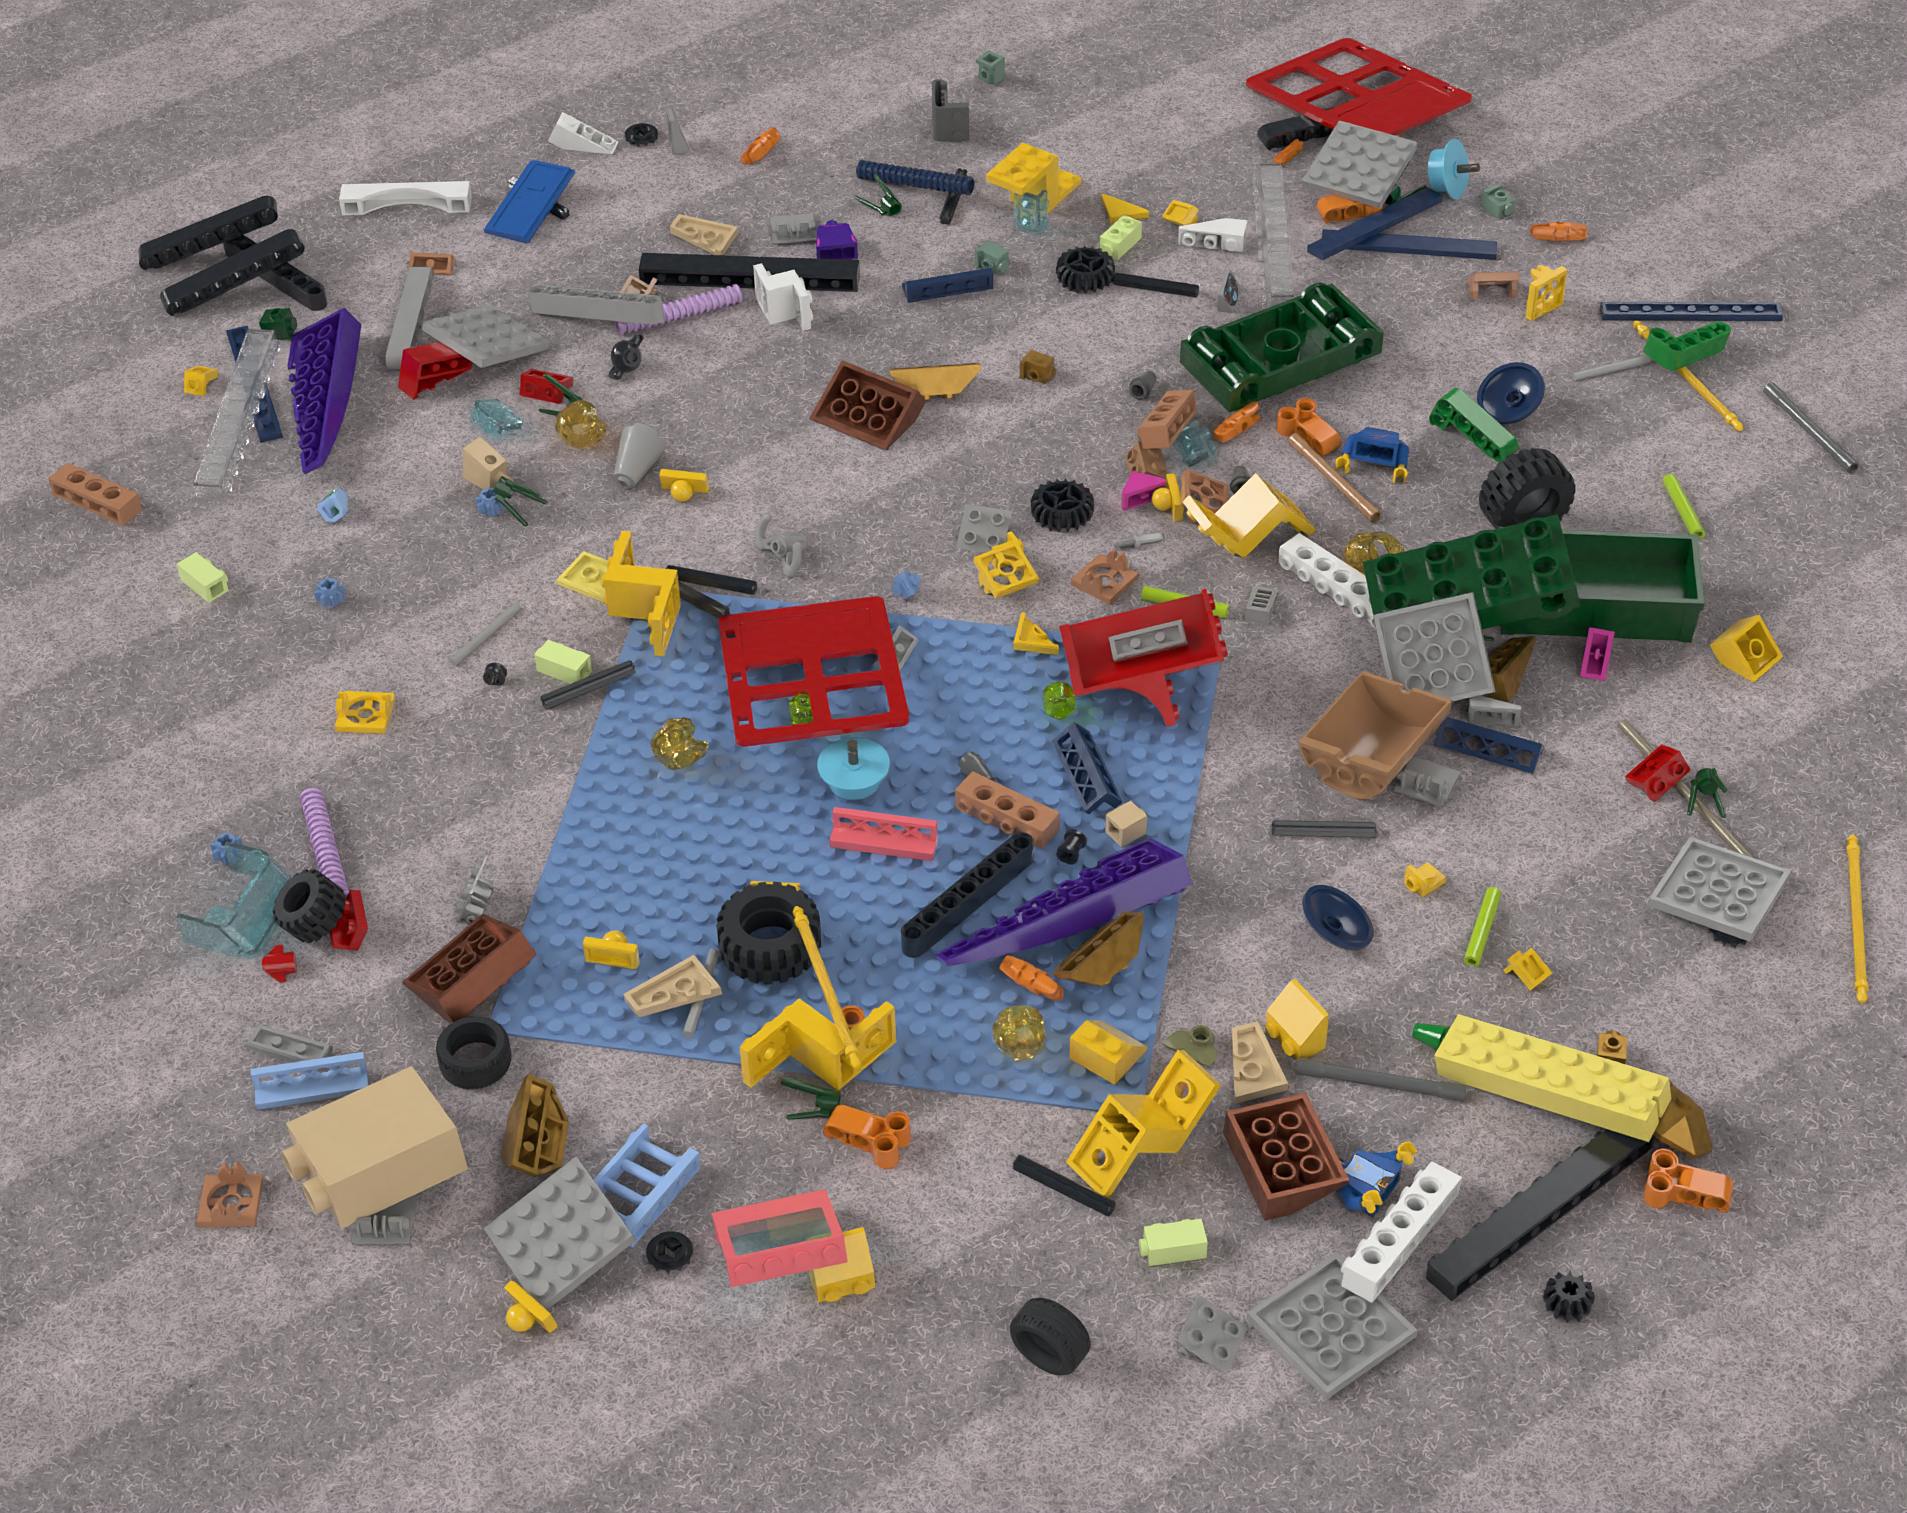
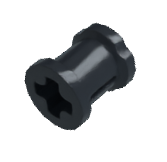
M1070 829L1065 833V841L1063 845L1058 847L1056 856L1060 861L1073 865L1078 861L1080 850L1086 846L1087 838L1082 832Z

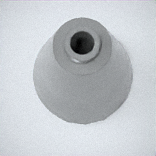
M640 423L624 427L621 433L613 476L614 481L620 488H634L664 453L666 441L664 438L661 440L658 437L659 432Z

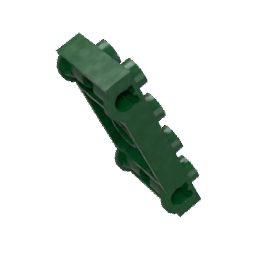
M1318 282L1308 286L1300 296L1217 328L1206 325L1195 329L1185 340L1181 341L1180 363L1230 413L1243 408L1253 401L1258 402L1273 395L1281 394L1286 390L1314 379H1319L1324 375L1382 353L1384 331L1333 283L1327 285L1326 283Z
M1558 514L1544 518H1532L1524 523L1495 530H1482L1474 535L1446 542H1433L1425 547L1396 554L1388 553L1376 559L1363 561L1373 615L1474 592L1481 628L1486 629L1537 616L1543 619H1557L1568 614L1574 607L1580 606Z

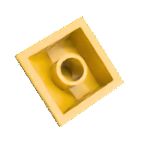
M1760 614L1738 620L1710 644L1720 664L1751 682L1759 679L1783 657Z
M1293 979L1268 1008L1265 1029L1271 1038H1276L1282 1044V1048L1288 1056H1293L1297 1061L1299 1057L1307 1059L1326 1048L1329 1014L1296 979Z
M1086 1020L1070 1037V1059L1114 1085L1148 1050V1046L1101 1020Z
M864 1227L842 1232L846 1247L847 1263L809 1271L818 1303L823 1301L835 1302L842 1296L854 1293L861 1295L875 1288L874 1269Z

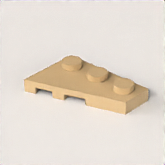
M678 214L670 225L671 234L713 255H724L738 235L737 226Z
M692 955L623 995L626 1003L639 1018L722 995L721 987L696 956Z
M1256 1021L1233 1027L1232 1056L1235 1104L1287 1091L1288 1082L1259 1022Z

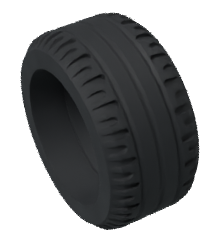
M471 1016L457 1020L442 1031L436 1044V1055L443 1077L459 1088L478 1089L492 1085V1083H496L506 1074L511 1064L512 1054L508 1034L499 1023L490 1018ZM471 1043H486L495 1047L488 1056L476 1061H461L453 1057L458 1049Z
M1032 1298L1027 1301L1010 1324L1012 1341L1020 1353L1032 1364L1053 1375H1068L1074 1372L1091 1347L1090 1337L1083 1323L1067 1308L1047 1298Z

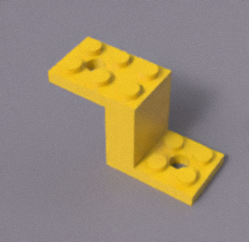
M1022 142L986 174V182L1011 191V201L1047 215L1081 184L1082 177L1059 169L1057 155Z
M1256 473L1216 513H1213L1190 495L1183 501L1184 505L1188 508L1187 515L1194 522H1199L1197 527L1205 536L1211 535L1210 537L1219 546L1224 544L1223 546L1232 555L1237 553L1242 558L1246 557L1281 521L1286 524L1290 521L1289 524L1298 533L1303 531L1307 535H1311L1316 531L1315 527L1291 499Z
M621 531L619 540L614 542L613 556H610L608 559L607 573L602 575V587L606 591L604 605L608 606L609 616L648 620V627L652 629L650 645L654 646V655L665 656L681 608L677 570L635 566L631 532Z
M799 998L792 1005L786 1006L781 1014L772 1021L765 1023L760 1031L747 1038L740 1046L743 1083L752 1088L783 1061L792 1056L832 1087L840 1090L896 1043L895 1006L888 1001L884 1002L880 1007L874 1008L862 1022L855 1024L850 1029L853 1041L860 1052L859 1058L862 1061L860 1068L855 1069L851 1066L850 1060L846 1058L845 1049L836 1025Z
M1177 1050L1149 1095L1109 1094L1066 1163L1094 1191L1110 1197L1138 1153H1176L1181 1149L1221 1087V1084L1185 1050ZM1184 1083L1189 1087V1093L1185 1098L1181 1090ZM1101 1150L1104 1151L1106 1156L1103 1165L1100 1164L1098 1156Z

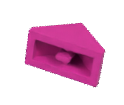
M1132 471L1122 491V510L1125 511L1152 502L1151 497L1157 489L1166 488V480L1161 477Z
M1589 627L1580 677L1605 681L1615 632Z

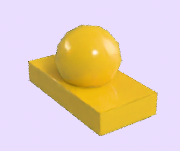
M1173 200L1162 215V218L1169 223L1179 226L1195 224L1198 222L1197 212L1199 209L1194 205Z
M661 469L659 477L662 488L671 489L672 497L678 502L688 501L693 496V492L708 493L709 483L705 473Z
M1174 473L1166 474V488L1157 489L1151 497L1152 504L1160 511L1171 509L1173 520L1182 521L1184 507L1181 506V492L1176 475Z
M618 930L609 931L602 939L586 936L584 938L583 950L586 962L638 969L640 963L638 945L628 943V939L623 932Z
M511 1280L504 1287L510 1298L516 1303L506 1313V1321L510 1329L516 1332H526L533 1326L535 1321L548 1333L557 1328V1323L551 1313L515 1281Z

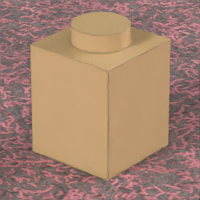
M1131 800L1106 814L1105 832L1119 846L1124 847L1146 834L1147 815L1142 808H1138Z

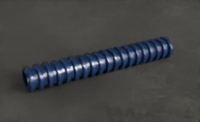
M860 160L856 167V174L859 179L864 178L865 180L875 181L874 175L877 174L883 183L887 182L889 184L893 183L924 189L929 188L930 190L935 189L936 191L941 190L942 192L947 191L948 193L953 192L954 194L959 193L967 196L972 194L975 185L974 179L971 176L948 174L946 172L913 169L912 167L907 168L906 166L901 167L899 165L895 166L893 164L889 165Z

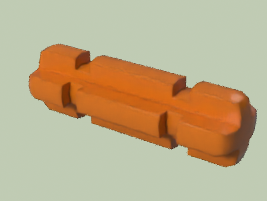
M1295 139L1274 157L1275 162L1273 164L1283 167L1286 162H1289L1303 149V141Z

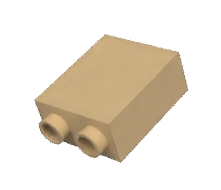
M412 1066L286 1123L293 1146L282 1150L281 1155L294 1182L308 1177L309 1180L302 1182V1188L311 1209L316 1215L328 1209L341 1229L354 1223L356 1218L368 1217L468 1170L456 1126Z

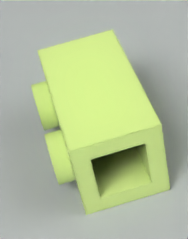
M1123 215L1100 236L1102 252L1106 251L1109 256L1119 260L1141 239L1142 222Z
M197 552L177 563L180 580L207 602H211L229 591L227 586L228 578L225 572L221 569L218 570L208 558L204 559Z
M547 640L541 648H538L534 656L538 672L569 684L588 677L592 672L590 655L551 640Z
M1185 1219L1180 1222L1156 1223L1151 1226H1144L1143 1239H1139L1141 1256H1147L1149 1266L1207 1258L1208 1242L1202 1219Z

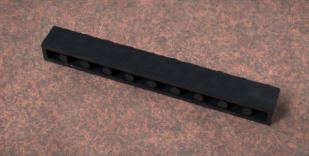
M642 253L638 268L641 281L649 285L654 277L657 279L655 285L726 288L727 286L733 287L734 284H737L740 288L755 289L753 265L761 263L766 272L769 271L771 275L795 270L798 277H802L805 289L809 291L858 292L860 280L859 260Z
M1606 1129L1604 1132H1597L1584 1147H1577L1564 1162H1557L1544 1177H1537L1524 1192H1517L1504 1207L1496 1208L1488 1219L1482 1223H1476L1464 1237L1456 1238L1447 1250L1441 1254L1433 1255L1427 1263L1426 1279L1452 1302L1654 1148L1656 1137L1652 1135L1650 1141L1647 1142Z

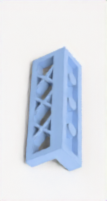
M363 1052L251 1069L257 1110L344 1097L369 1086L368 1070ZM359 1063L360 1067L350 1069L345 1067L347 1064ZM321 1068L330 1069V1071L320 1073L317 1070ZM294 1072L302 1073L301 1076L297 1077L289 1076L290 1073ZM268 1076L274 1078L271 1081L260 1082L259 1078Z

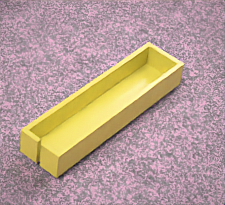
M1460 1014L1457 1015L1434 1055L1438 1075L1447 1079L1647 1142L1650 1141L1659 1123L1658 1117L1662 1118L1672 1099L1669 1077Z

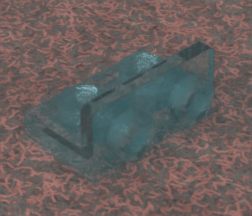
M1042 190L1039 195L1028 192L1024 195L1014 194L1015 230L1037 236L1041 230L1047 228L1049 221L1047 218L1049 206L1047 191Z
M499 399L476 400L470 418L494 442L500 440L502 431L521 429L523 421Z
M1198 420L1186 425L1176 438L1188 468L1210 457L1214 464L1218 463L1215 455L1219 453L1214 442L1209 440L1213 437L1208 427H1202Z

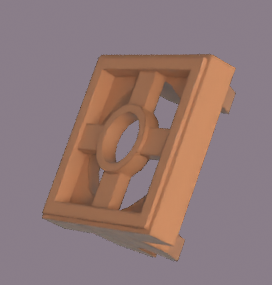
M1518 271L1479 272L1467 278L1471 299H1478V285L1508 284L1510 298L1517 297Z
M1185 469L1182 474L1181 506L1186 507L1183 501L1189 495L1192 497L1197 494L1201 498V502H1198L1213 513H1216L1228 501V484ZM1214 500L1219 502L1220 505L1218 507L1210 506L1209 503L1210 501ZM1189 517V522L1193 523L1194 521Z
M1114 548L1107 557L1099 553L1071 579V585L1110 605L1138 579L1139 573L1128 568V560L1125 554L1122 552L1118 556L1117 550ZM1102 567L1111 568L1108 573L1098 574L1093 571ZM1118 573L1123 577L1121 584L1114 582V577ZM1108 577L1112 581L1109 584L1103 585L1100 578Z
M234 1162L233 1169H230L226 1163H222L219 1167L218 1175H205L197 1218L198 1227L256 1226L264 1181L263 1175L246 1174L245 1168L238 1162ZM239 1184L247 1187L252 1193V1197H241L237 1193ZM224 1185H229L228 1193L224 1194L221 1198H211V1195L217 1189ZM235 1196L239 1199L237 1206L231 1203H227V1208L223 1206V1201L228 1197ZM241 1206H248L244 1211L239 1213L238 1209Z

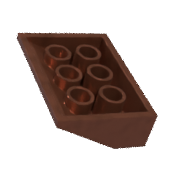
M842 360L809 419L887 450L916 421L926 402L918 390Z
M482 914L402 983L444 1020L453 1023L468 1017L470 1011L477 1005L487 1001L492 992L498 987L504 986L513 974L525 968L537 954L521 930Z
M1306 1093L1226 1111L1223 1134L1264 1221L1292 1215L1349 1184V1178Z

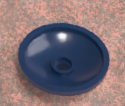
M1513 362L1504 364L1490 372L1482 381L1477 393V404L1499 424H1513L1522 421L1530 416L1543 400L1545 394L1543 377L1535 367L1527 363Z
M1328 885L1312 886L1304 894L1302 906L1305 917L1313 930L1322 939L1345 950H1361L1370 944L1374 937L1372 922L1365 910L1352 897Z

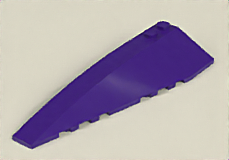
M345 307L292 335L287 365L288 370L296 368V374L291 373L289 379L291 382H295V386L291 388V393L295 397L292 401L295 422L299 425L296 430L300 436L298 444L302 449L300 458L304 474L323 466L340 430L350 397L362 324Z
M1152 838L1143 840L1097 862L1099 867L1094 870L1090 868L1079 872L1080 878L1061 882L1058 886L1059 890H1047L1014 909L1016 915L1007 918V916L1000 917L995 920V927L981 928L974 932V939H962L936 954L937 960L946 966H953L1023 951L1099 926L1118 918V915L1124 911H1134L1145 905L1156 904L1161 901V898L1169 894L1181 893L1185 887L1192 885L1184 855Z

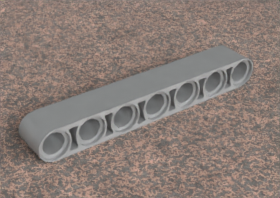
M409 267L386 351L387 369L400 370L403 349L417 346L418 340L416 338L420 335L422 327L420 323L424 320V308H427L429 301L427 296L431 293V281H434L433 267Z
M535 285L528 289L531 308L534 313L641 324H658L665 320L662 300L657 295L550 285Z

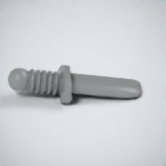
M1132 533L1130 537L1115 539L1113 545L1116 548L1134 546L1135 549H1139L1140 544L1159 542L1165 537L1163 533L1139 536Z

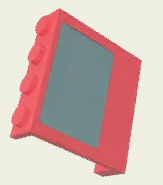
M826 1189L712 1213L717 1244H721L731 1287L848 1262L844 1235Z

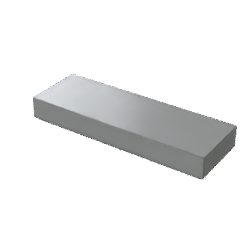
M1182 619L1108 637L1114 663L1188 645Z
M260 1024L246 1043V1048L290 1062L326 1058L333 1051L332 1045Z

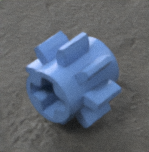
M494 488L484 489L481 491V497H476L479 514L484 512V514L490 517L499 515L501 509H505L502 503L495 500L497 494L492 492Z
M906 570L892 578L895 584L891 586V589L896 597L902 595L905 600L920 591L917 585L922 583L917 572L911 575L909 570Z
M326 578L320 581L319 584H316L315 599L316 602L321 601L322 607H335L339 602H344L345 588L344 585H339L337 579Z
M231 833L218 835L215 843L210 844L214 861L220 860L223 862V865L233 862L237 863L239 855L245 854L241 837L235 838Z

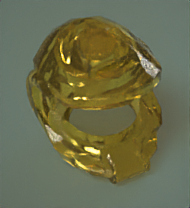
M586 400L575 401L561 410L555 420L556 433L567 445L573 448H585L601 441L607 425L598 418L595 406Z
M1383 531L1358 533L1347 543L1343 553V560L1365 575L1363 561L1379 557L1377 548L1373 543L1374 540L1380 541L1385 546L1387 554L1404 552V547L1398 539Z
M681 717L668 719L654 733L651 738V750L655 758L667 769L678 770L695 763L705 756L708 743L704 740H694L695 725L691 719Z
M1012 1006L1000 1011L992 1026L995 1045L999 1047L1005 1057L1012 1058L1015 1061L1035 1058L1045 1048L1044 1039L1047 1037L1044 1029L1045 1019L1039 1010L1032 1006Z

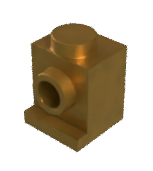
M1030 350L1020 361V379L1024 380L1027 377L1032 381L1046 384L1049 380L1052 381L1056 375L1054 357Z
M1614 1030L1599 1033L1596 1056L1625 1064L1628 1037L1621 1036L1619 1032Z

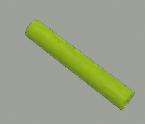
M1673 473L1665 475L1662 482L1690 535H1697L1698 538H1703L1705 530L1676 475Z
M1144 586L1141 600L1163 603L1189 595ZM1215 601L1216 610H1212L1213 615H1219L1220 618L1226 619L1230 605Z
M1496 887L1486 889L1464 957V963L1467 965L1478 967L1502 896V892Z

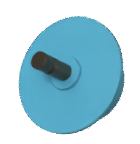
M1451 139L1444 149H1435L1431 152L1428 160V178L1434 191L1447 192L1452 199L1459 200L1468 185L1469 173L1479 172L1480 165L1479 163L1468 164L1463 144L1458 139Z
M860 737L844 738L829 744L820 753L817 761L818 773L823 781L830 786V789L837 796L849 800L863 799L872 795L878 789L880 782L886 777L890 768V759L886 750L875 741Z

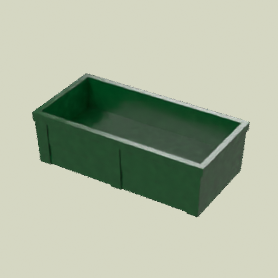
M1562 529L1580 606L1574 607L1568 614L1557 619H1543L1537 616L1501 625V635L1530 634L1588 637L1589 627L1613 631L1615 632L1614 638L1670 640L1691 643L1700 611L1703 610L1705 604L1698 536L1690 534Z

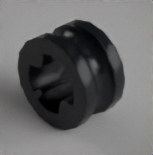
M496 662L489 663L485 668L483 680L488 685L502 686L507 676L506 667Z

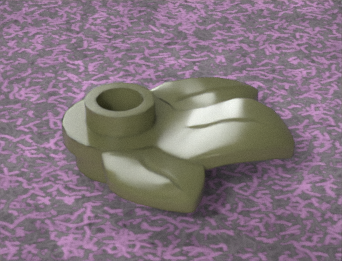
M1197 1025L1190 1032H1174L1163 1043L1166 1048L1176 1052L1177 1050H1185L1197 1063L1200 1062L1206 1067H1210L1217 1060V1050L1214 1047L1215 1036L1211 1029L1204 1025Z

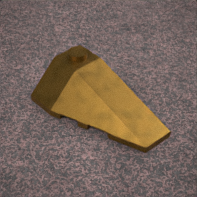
M1535 636L1511 638L1494 649L1495 654L1488 656L1496 692L1480 696L1507 703L1510 702L1519 689L1536 643Z

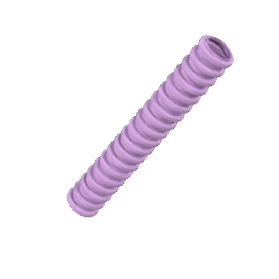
M734 284L733 287L720 288V291L715 289L713 293L708 291L707 294L694 295V298L689 296L687 300L682 298L681 301L668 302V305L663 303L665 320L659 324L662 325L665 321L670 323V320L676 321L677 318L681 320L684 316L688 318L691 314L696 316L697 313L702 314L703 311L707 313L710 309L714 311L717 307L721 309L723 306L728 307L729 304L735 305L736 302L740 304L743 299L741 289L737 284ZM615 321L617 332L621 336L625 332L627 334L631 333L632 330L637 332L639 328L644 330V327L657 326V324Z
M318 788L306 789L301 793L300 801L318 870L339 885L347 897L349 890L323 793Z

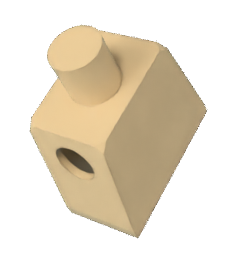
M480 436L463 448V478L482 489L494 488L501 476L513 481L507 475V461Z

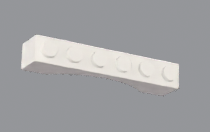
M469 181L342 184L339 202L342 215H364L373 210L397 204L429 205L448 213L470 212L472 195Z

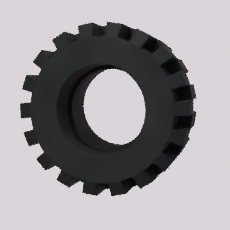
M315 869L302 870L300 874L296 873L293 875V878L289 879L278 892L279 895L274 901L273 919L277 922L278 926L303 943L318 941L322 936L328 935L330 930L335 928L338 920L341 919L342 911L346 905L344 903V900H346V896L343 893L344 890Z

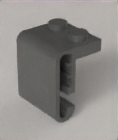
M942 79L933 80V139L935 141H969V102L948 103L947 82Z

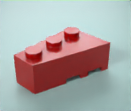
M441 342L403 349L398 388L414 400L419 397L417 394L422 391L435 389V384L445 379L449 381L472 369V361Z

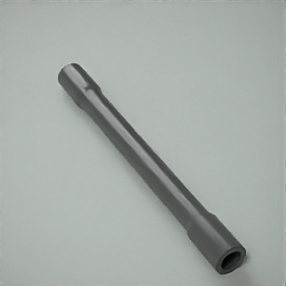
M1770 382L1764 387L1763 392L1830 453L1836 462L1848 473L1859 468V463L1800 410L1775 383Z
M1300 1057L1298 1058L1296 1074L1318 1078L1327 1077L1436 1095L1440 1098L1458 1101L1465 1100L1467 1087L1465 1084L1419 1079L1328 1064L1323 1061Z

